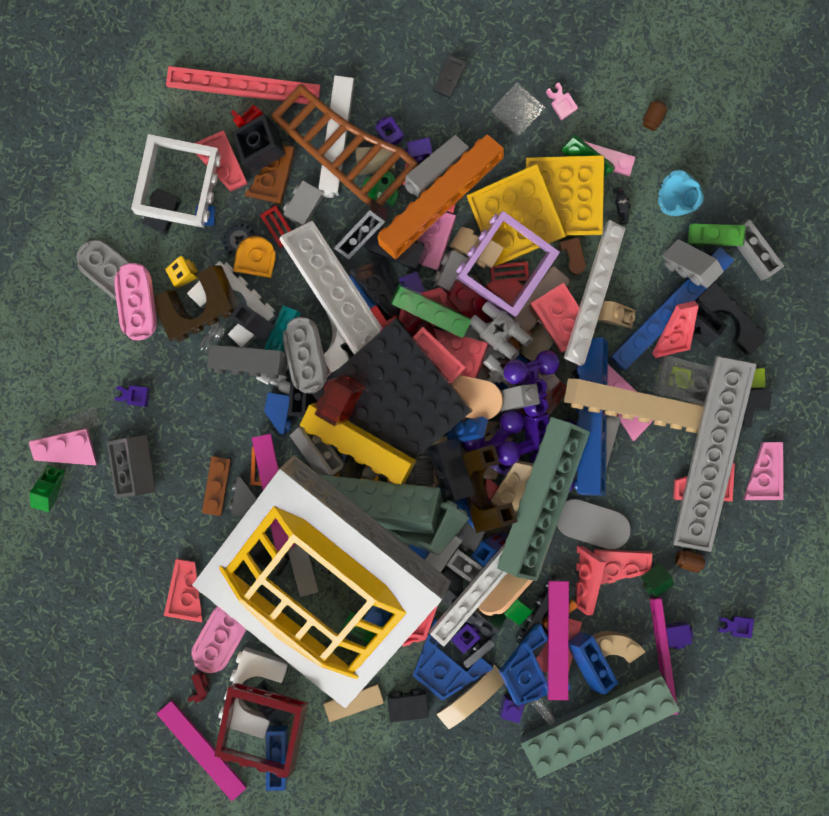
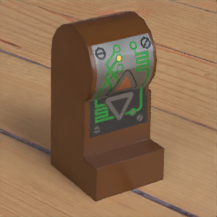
M579 237L560 242L558 244L559 251H565L568 272L574 276L581 274L585 270L586 264Z

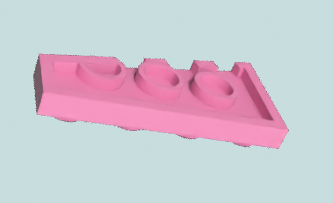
M608 365V386L637 392ZM617 413V417L621 418L622 414ZM634 417L633 420L621 418L620 422L632 441H635L652 423V420H650V423L639 422L638 417Z

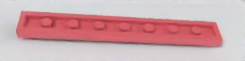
M168 66L166 86L170 88L283 102L299 84H303L318 99L321 86L317 84ZM301 94L293 103L308 104L310 101Z

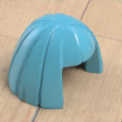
M675 170L670 175H667L663 184H661L662 188H660L658 194V204L661 206V211L670 216L691 213L697 210L704 201L702 187L698 181L682 170Z

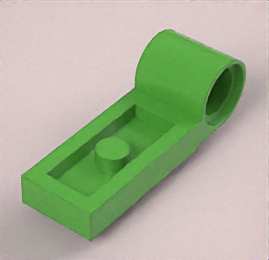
M690 224L687 244L690 246L695 244L698 247L705 245L744 246L746 226Z

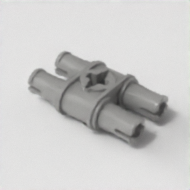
M490 301L486 302L482 307V311L490 316L493 322L487 325L477 315H474L469 325L479 332L481 339L486 340L493 346L495 351H501L510 360L516 359L519 351L507 341L514 337L527 347L533 340V337L521 328L519 322H516L507 315L506 311H500Z

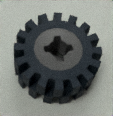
M234 223L232 227L227 228V232L223 233V246L232 257H235L239 244L250 236H257L256 232L245 223H238L237 225Z

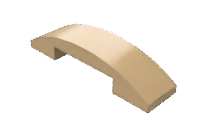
M494 665L491 671L484 673L475 684L437 713V716L448 729L457 725L478 709L504 684L497 666Z

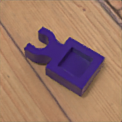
M129 385L128 390L125 387L117 386L116 390L122 391L123 395L115 397V401L124 402L127 400L128 405L148 407L150 388Z
M719 616V621H725L726 625L723 628L718 627L717 631L723 633L731 631L730 635L752 638L753 618L732 616L731 621Z

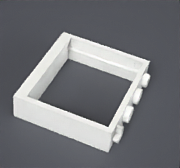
M148 134L131 207L133 212L137 215L204 228V224L210 215L208 206L213 202L214 193L212 188L213 185L217 184L218 174H216V170L221 165V155L218 149ZM159 146L209 156L196 216L145 206Z

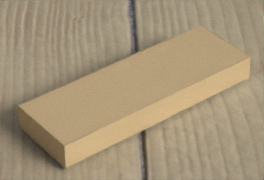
M375 684L363 688L346 708L336 703L334 699L324 702L323 705L329 722L383 704L384 699L379 685Z

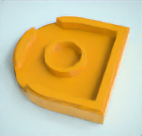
M250 236L244 239L237 248L233 271L271 278L275 262V250L272 244L261 236Z

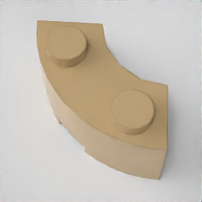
M461 227L449 247L469 258L467 253L473 245L477 246L480 241L478 239L479 236L473 235L475 231ZM490 240L474 264L482 269L485 267L492 268L504 248Z
M603 631L592 635L604 657L619 655L631 663L645 653L644 649L626 634Z

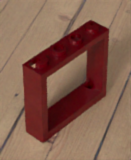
M236 682L233 683L227 690L214 756L220 757L222 761L237 762L242 767L251 766L257 768L260 772L275 773L277 777H289L295 770L308 702ZM236 698L295 714L285 764L226 747Z

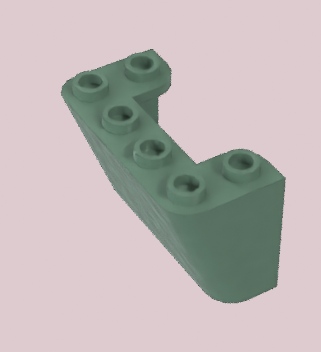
M447 500L446 503L441 502L440 504L441 513L435 535L392 529L387 530L400 541L440 556L469 520V517H467L466 511L457 508L458 505Z

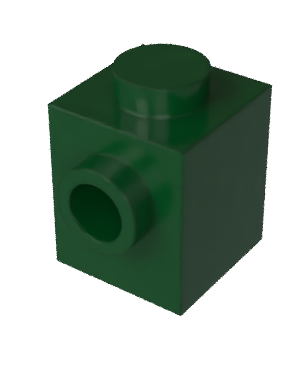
M660 563L641 576L644 583L642 587L648 594L652 593L655 598L674 585L672 576Z

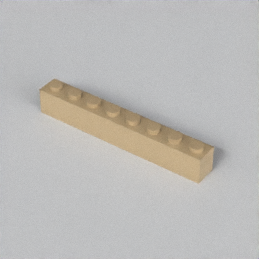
M568 379L564 402L571 404V408L583 410V406L589 407L588 411L600 413V410H604L605 415L617 417L618 413L622 414L621 418L630 420L638 417L639 422L650 423V420H652L654 425L666 427V424H670V428L678 430L686 427V431L692 433L698 432L704 406L580 379Z

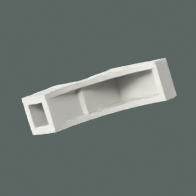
M326 312L332 327L331 344L328 351L324 354L327 377H329L349 360V356L341 348L347 345L346 341Z

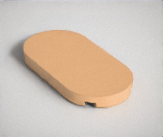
M462 375L452 383L473 410L466 417L491 419L501 411L503 395L494 383Z
M507 573L478 608L486 615L505 612L533 580L515 577Z

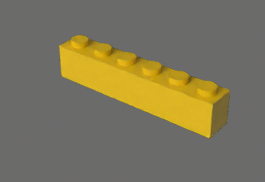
M317 402L309 405L300 423V426L305 428L304 430L308 434L317 435L325 444L334 445L338 448L339 452L346 455L349 454L354 457L356 462L370 466L373 472L387 476L388 480L394 484L401 485L405 482L417 461Z

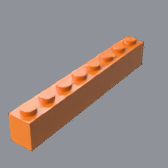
M489 135L478 139L470 151L464 152L456 164L450 165L442 177L439 176L429 189H425L415 202H411L401 215H397L387 228L385 227L379 232L377 236L379 246L396 260L504 158V148Z

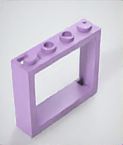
M502 211L498 214L495 213L490 219V227L488 230L484 229L478 237L479 243L476 247L474 245L467 253L469 258L465 263L461 262L456 270L458 274L455 278L502 311H506L509 316L516 317L560 252ZM503 221L546 251V254L511 306L467 275Z

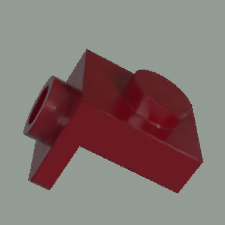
M199 670L191 676L197 692L187 698L189 702L193 700L195 703L206 699V695L210 692L208 687L209 678L207 674H203Z

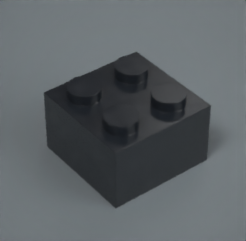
M265 114L232 132L242 164L254 173L286 155L276 124Z

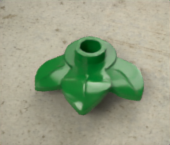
M387 171L370 190L369 197L376 201L394 182L395 177L391 172ZM369 176V177H367V178L365 179V181H364L362 187L367 183V181H368L372 176ZM383 177L389 179L388 184L382 182ZM398 190L386 201L390 206H394L397 202Z

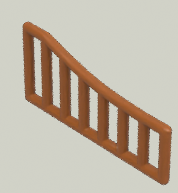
M299 84L271 115L272 120L366 205L371 200L367 193L400 157L409 165L376 200L381 206L405 181L406 175L418 166V162L404 149L383 141L351 124L318 99L303 84ZM302 94L310 102L288 124L281 116ZM317 107L324 115L303 137L295 129ZM330 119L334 120L340 126L317 150L309 142ZM346 130L355 134L356 137L333 162L324 156ZM363 140L374 144L347 176L338 169ZM382 148L393 152L361 189L353 182L356 176Z

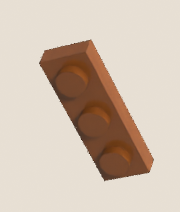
M211 456L202 513L222 516L231 459Z

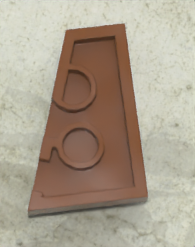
M283 145L286 155L262 168L260 173L255 176L252 186L249 190L247 189L244 195L254 199L282 204L296 149Z

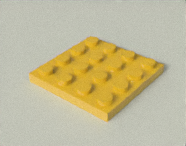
M604 156L526 158V168L538 164L566 235H603Z
M538 164L467 195L481 232L484 229L488 230L491 225L489 221L495 213L498 214L504 211L548 244L567 237ZM504 221L491 238L492 241L504 248L494 266L504 264L540 248Z

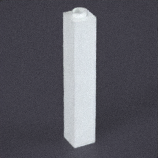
M334 76L330 108L349 122L355 84L354 78ZM332 119L328 121L326 140L340 126ZM348 130L324 154L329 161L333 162L346 148ZM343 163L338 168L340 171L343 170ZM322 165L319 190L327 198H334V195L339 196L341 181Z

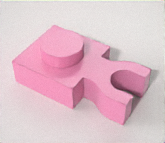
M557 83L555 88L558 92L553 93L549 88L546 94L554 100L551 105L562 121L576 112L578 107L569 93L565 95L562 93V86L560 83Z

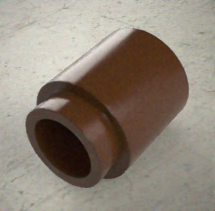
M659 100L650 102L642 119L644 121L642 126L656 131L661 126L668 111L665 107L666 104Z
M686 549L683 551L678 550L675 557V565H679V568L698 573L704 569L705 559H703L702 554Z

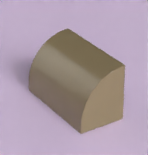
M361 147L355 149L356 164L359 163V161L370 151L372 147ZM382 148L358 175L375 174L393 152ZM395 163L388 170L389 172L395 173Z
M542 322L533 330L534 332L531 334L533 340L527 347L522 345L519 349V355L529 362L534 361L540 352L549 350L554 343Z

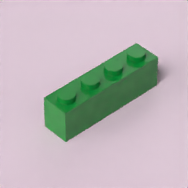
M401 284L398 285L391 299L392 305L463 338L471 322L468 316Z

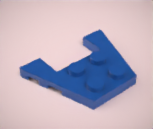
M436 618L434 619L431 628L438 621ZM428 634L414 669L413 677L443 701L468 683L491 671L493 666L481 657L468 670H465L437 646L439 642Z
M536 624L499 670L514 703L518 706L548 695V681H546L532 652L548 641L540 624ZM568 682V690H570L571 686Z

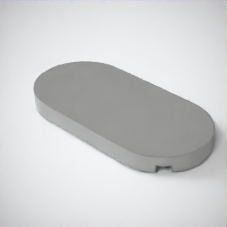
M94 240L84 243L77 252L79 270L111 298L116 300L115 275L119 272V268L122 265L130 262L103 241Z
M296 317L287 324L288 327L283 334V343L293 385L301 392L315 393L324 386L327 379V367L319 331L312 320Z
M578 499L565 501L557 524L558 529L564 535L606 549H617L623 546L630 536V524L624 515Z

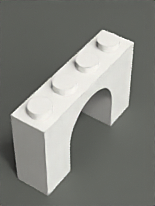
M219 261L216 264L222 265L232 290L242 293L248 307L270 323L276 318L273 314L275 310L268 303L264 305L260 301L262 297L254 289L250 291L246 287L248 283L241 276L237 278L233 274V268L227 262L223 264ZM199 281L187 294L204 309L207 299ZM239 324L228 333L241 348H246L256 338L254 334Z
M245 647L243 652L239 651L236 659L239 665L237 670H233L230 681L242 684L248 678L259 676L282 683L289 663L282 658ZM236 698L230 728L264 739L270 721L266 720L262 712L249 708L242 699ZM223 706L221 707L218 718H221V720L224 710Z

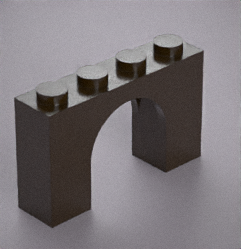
M212 265L197 273L207 299L205 310L198 318L190 316L185 311L176 290H167L154 297L156 312L169 341L178 340V342L187 340L189 334L200 333L204 331L203 327L219 323V319L222 317H230L239 303L222 265Z
M495 445L463 454L464 463L474 491V495L466 498L476 533L518 522L512 503L497 506L490 501L484 489L483 476L486 469L500 464Z

